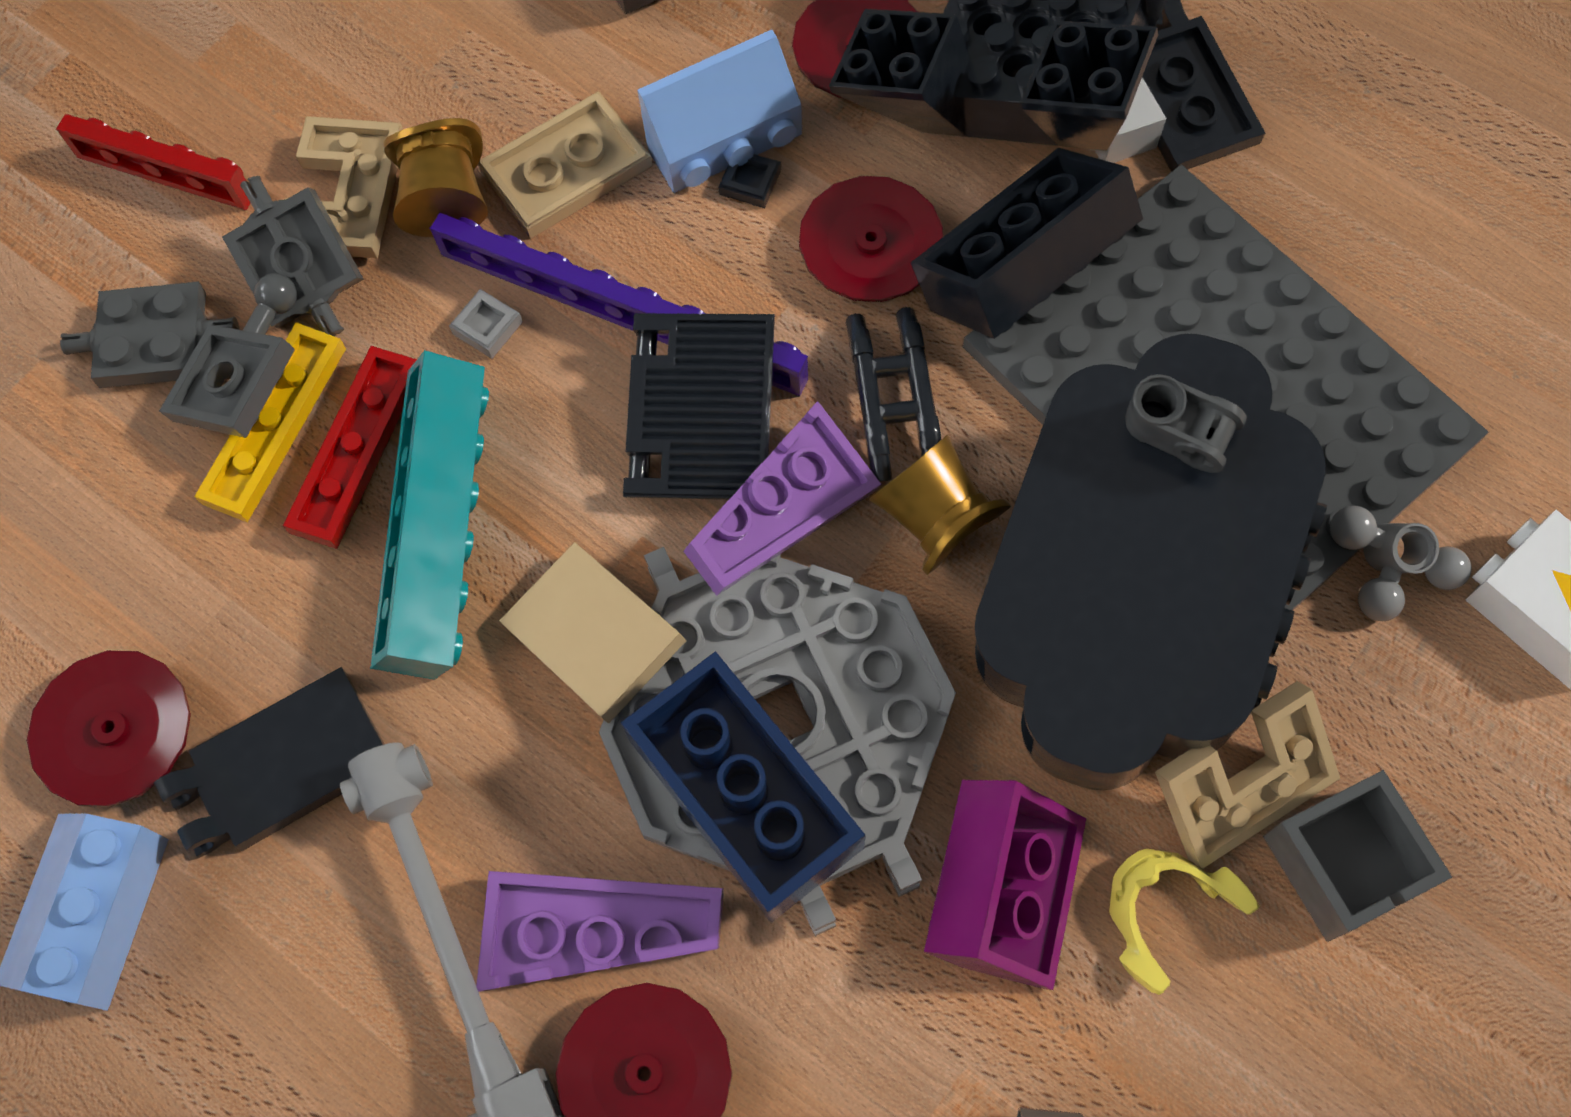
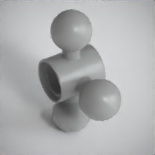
M1354 505L1340 509L1332 517L1330 533L1333 540L1345 549L1357 550L1363 548L1364 556L1369 565L1381 571L1379 578L1366 582L1358 595V604L1361 611L1372 620L1389 621L1397 617L1403 610L1405 595L1398 584L1402 573L1418 574L1425 572L1428 581L1433 586L1442 590H1454L1463 586L1471 575L1472 567L1468 556L1462 550L1455 547L1446 546L1439 548L1437 536L1426 525L1420 523H1384L1377 525L1370 511ZM1400 538L1404 543V552L1401 558L1397 551Z

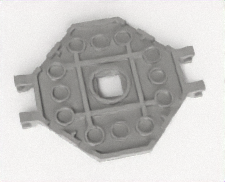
M664 547L644 555L648 571L659 591L652 609L686 639V642L609 724L605 720L603 721L599 730L601 739L644 839L730 871L630 743L621 725L623 720L716 651L754 699L793 683L814 728L812 731L789 741L865 833L864 849L800 900L814 936L836 927V918L820 886L882 857L899 897L919 888V882H922V878L904 842L956 692L907 597L887 589L881 592L855 583L853 578L813 564L808 567L781 558V555H778L716 596L700 573L679 581Z

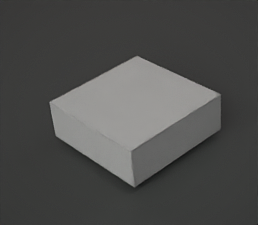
M480 289L449 327L454 336L493 359L523 321L519 312Z

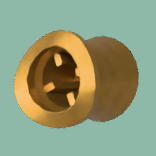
M463 118L440 119L406 128L388 136L384 140L385 155L400 170L398 195L393 218L401 230L415 236L433 237L430 227L439 213L455 219L465 217L479 225L486 219L488 207L478 188L473 171L478 165L483 152L482 133L474 122Z
M948 435L869 499L893 516L921 541L919 546L927 553L922 565V570L926 575H929L965 537L998 518L1012 507L1006 499L989 501L983 492H978L960 462Z

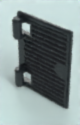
M635 313L633 331L637 336L636 355H631L625 449L629 456L628 478H624L623 481L624 498L729 500L769 456L775 314ZM658 333L669 334L668 355H657ZM651 455H662L661 478H649Z

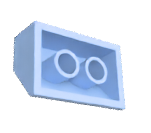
M772 29L637 90L648 151L673 193L687 187H695L702 184L709 177L726 170L728 164L730 166L737 164L741 166L747 163L748 159L752 158L754 154L758 155L773 147L785 146L795 137L802 135L801 102L779 41Z
M58 814L0 966V986L108 1011L169 839L137 824L91 814Z

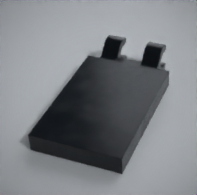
M1167 0L1155 26L1158 29V37L1142 77L1166 117L1157 146L1172 172L1181 164L1188 170L1258 145L1266 133L1204 18L1199 16L1189 20L1184 12L1181 0Z
M340 667L191 749L189 753L195 766L170 772L160 777L154 784L164 803L171 801L174 809L183 808L198 797H201L210 815L209 817L191 821L177 830L186 851L194 850L196 856L200 858L216 850L229 840H232L236 848L244 851L342 795L340 782L352 778L347 766L348 763L359 754L385 743L348 674Z

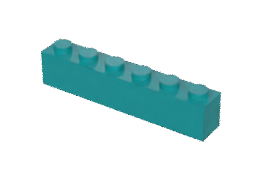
M424 350L408 370L370 669L435 680L451 669L453 665H456L461 656L463 636L457 632L458 615L463 611L468 597V583L462 581L464 563L468 561L474 542L473 532L468 531L469 513L474 510L479 494V485L473 481L474 466L479 462L484 447V436L478 434L479 419L483 416L489 399V389L483 387L484 366Z

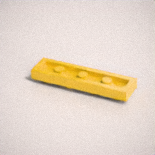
M299 323L294 324L286 341L295 350L282 376L273 388L248 436L243 438L230 435L194 496L202 505L248 523L346 350L340 338Z

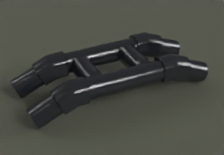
M910 307L901 308L896 313L903 354L874 358L872 341L865 317L855 313L846 319L864 424L869 466L879 482L893 480L886 425L916 421L921 456L941 440L939 420L936 415L926 361L923 333L915 310ZM908 375L912 400L881 404L877 378Z

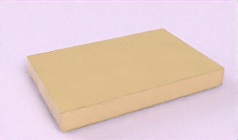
M599 91L491 153L478 163L482 176L530 239L653 166L651 155Z
M576 542L499 620L608 724L686 642V639L674 627Z

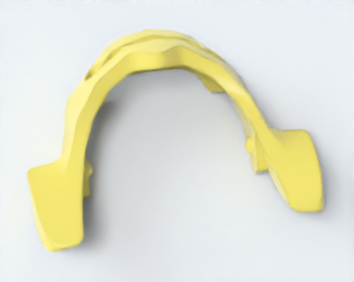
M1146 848L1128 857L1113 876L1109 913L1127 942V948L1119 957L1120 962L1138 983L1150 992L1160 995L1170 986V979L1151 955L1145 941L1142 939L1136 921L1135 902L1141 888L1156 883L1159 880V873L1161 871L1175 869L1192 876L1201 886V889L1214 899L1219 895L1245 914H1252L1260 906L1249 888L1229 868L1222 867L1214 873H1206L1178 853Z

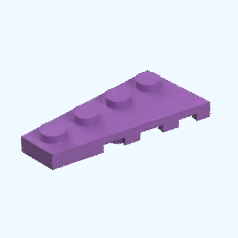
M817 401L737 492L696 535L683 552L715 595L718 596L873 494L882 484Z
M489 871L476 984L478 992L719 949L724 888Z

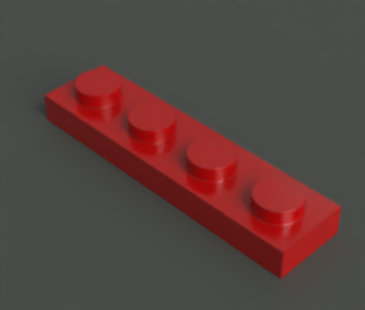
M65 113L56 127L58 133L79 159L246 211L251 204L244 190L240 187L243 181H247L243 175L244 172L236 163L229 159L205 157L196 154L184 145H166L152 140L149 136L139 131L127 133L111 128L105 122L92 117L85 120Z
M370 346L284 521L283 527L289 534L338 549L402 414L407 373L417 359Z

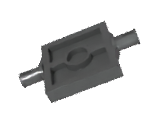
M260 176L248 178L249 182L243 181L240 187L244 190L255 211L243 225L222 236L253 294L256 283L267 274H282L295 285L297 299L294 306L284 314L275 315L271 327L280 328L301 315L312 314L321 332L332 336L340 334L344 331V328L340 325L329 304L335 300L339 293L359 283L364 278L317 192L307 187L286 200L272 201Z
M199 282L99 291L96 321L93 329L90 332L62 333L60 336L62 339L60 340V346L65 355L93 352L91 379L99 388L177 381L209 324L240 329L236 317L207 320L205 315L206 292Z

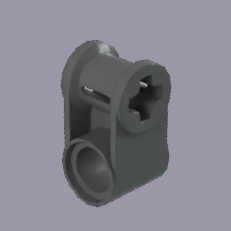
M1159 374L1151 375L1141 380L1137 385L1127 408L1125 421L1131 435L1140 442L1147 443L1176 456L1193 468L1210 473H1219L1226 464V458L1223 454L1234 432L1244 427L1247 415L1236 404L1226 399L1208 395L1170 376ZM1152 401L1160 403L1167 409L1169 416L1164 418L1152 417L1145 412L1142 404ZM1211 428L1214 430L1211 439L1207 440L1206 435Z

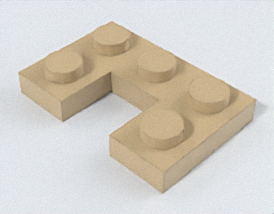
M306 116L296 154L301 168L341 171L334 201L321 202L352 257L378 258L398 167L385 155L383 142L388 136L403 130L401 123Z
M1299 681L1294 682L1252 710L1251 714L1265 756L1227 780L1218 752L1211 746L1190 749L1155 771L1187 857L1201 870L1340 779L1313 690Z

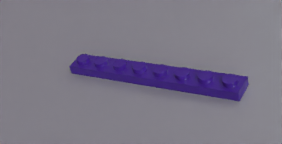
M439 213L430 227L442 256L632 331L635 313L706 314L701 309L692 305L679 306L666 301L651 289L645 287L635 289L617 282L614 277L602 270L593 269L589 271L576 266L556 252H547L545 254L527 247L523 241L512 235L505 234L499 236L486 231L479 224L465 217L455 219ZM658 333L657 341L668 345L669 334ZM777 341L774 343L772 386L800 397L808 381V356L802 354L797 347L790 343Z

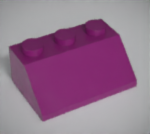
M962 780L924 952L961 968L1042 989L1054 990L1087 818L1016 780Z

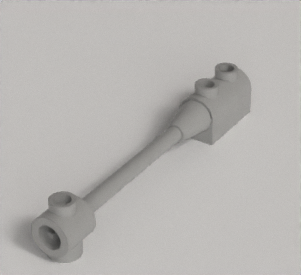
M389 743L359 754L348 763L347 766L352 778L340 782V789L346 805L352 814L364 810L367 820L388 823L467 1031L465 1041L475 1095L472 1102L476 1113L467 1117H564L546 1069L535 1068L522 1074L494 1022L489 1021L411 816L412 812L423 800L421 791L433 786L429 769L416 744L404 748L402 743Z

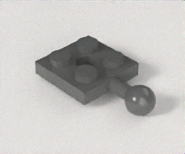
M272 273L259 279L254 289V297L258 305L255 307L243 330L208 325L159 412L172 422L243 438L248 436L295 350L282 337L265 335L275 315L288 312L296 302L297 291L289 278L282 274ZM226 379H230L225 385L222 386L223 382Z

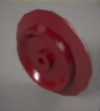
M815 0L810 3L795 23L792 50L798 69L816 88L835 97L842 98L831 92L829 84L864 9L918 12L907 0Z
M858 176L833 184L813 199L801 220L799 250L808 272L828 291L852 301L884 302L907 295L919 286L910 262L943 238V226L933 204L914 187L890 177Z
M107 650L76 661L49 683L33 708L26 740L33 771L51 793L78 806L112 807L143 796L155 786L154 782L170 773L186 746L191 713L184 686L166 664L138 651Z
M651 983L613 989L586 1007L564 1038L556 1070L560 1109L565 1117H721L726 1109L732 1079L727 1040L709 1010L680 989ZM644 1068H649L651 1071V1076L647 1081H642L640 1078V1073Z

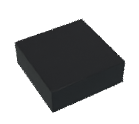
M754 154L752 158L748 159L747 163L738 166V164L730 166L728 164L718 187L719 195L765 208L781 172V162Z

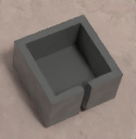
M1384 770L1292 816L1263 836L1326 942L1353 931L1452 878L1449 870Z

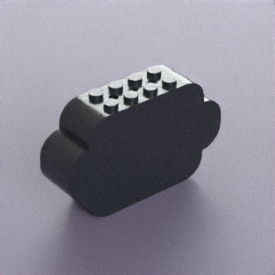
M1201 334L1170 336L1148 349L1141 357L1135 370L1112 364L1086 367L1069 376L1059 386L1053 396L977 610L975 619V658L980 676L987 687L1002 700L1023 708L1021 733L1024 745L1031 758L1041 769L1060 780L1092 790H1112L1125 786L1138 778L1148 767L1155 754L1176 759L1194 748L1211 746L1218 750L1245 722L1252 710L1260 705L1262 698L1267 699L1270 694L1278 666L1270 664L1268 661L1270 657H1274L1278 645L1285 643L1290 631L1294 611L1286 609L1285 606L1290 604L1295 590L1300 591L1311 557L1301 554H1305L1311 538L1317 537L1327 509V504L1318 502L1325 478L1326 464L1322 447L1316 436L1307 426L1287 414L1270 409L1273 395L1269 375L1262 363L1251 352L1239 345ZM1162 374L1170 376L1208 395L1226 399L1236 404L1245 412L1247 421L1242 429L1234 432L1223 454L1226 458V464L1221 472L1210 473L1193 468L1178 457L1147 443L1140 442L1131 435L1126 427L1125 416L1134 390L1141 380L1151 375ZM1152 401L1142 404L1145 412L1152 417L1164 418L1169 416L1167 409L1160 403ZM1209 429L1206 435L1207 440L1211 439L1214 433L1213 429Z

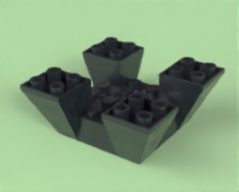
M949 0L943 13L864 9L829 84V88L835 95L922 133L1107 151L1129 113L1158 37V29L1155 26L1167 0Z

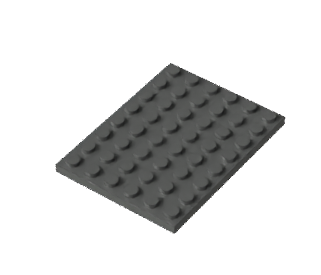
M1181 164L1138 198L1143 220L1129 230L1120 241L1112 244L1099 254L1084 270L1076 273L1052 292L1048 299L1037 304L1016 321L1008 331L993 339L973 330L964 337L963 348L1042 425L1055 392L1069 376L1086 367L1100 364L1119 365L1135 370L1141 357L1148 349L1170 336L1201 334L1231 342L1251 352L1262 363L1269 375L1273 395L1270 409L1287 414L1307 426L1318 439L1325 457V478L1318 502L1327 504V509L1317 537L1311 538L1305 554H1301L1311 557V561L1300 591L1295 590L1290 604L1285 606L1286 609L1293 611L1361 550L1345 549L1333 540L1330 533V523L1337 511L1347 506H1360L1371 512L1377 525L1391 523L1481 442L1489 432Z

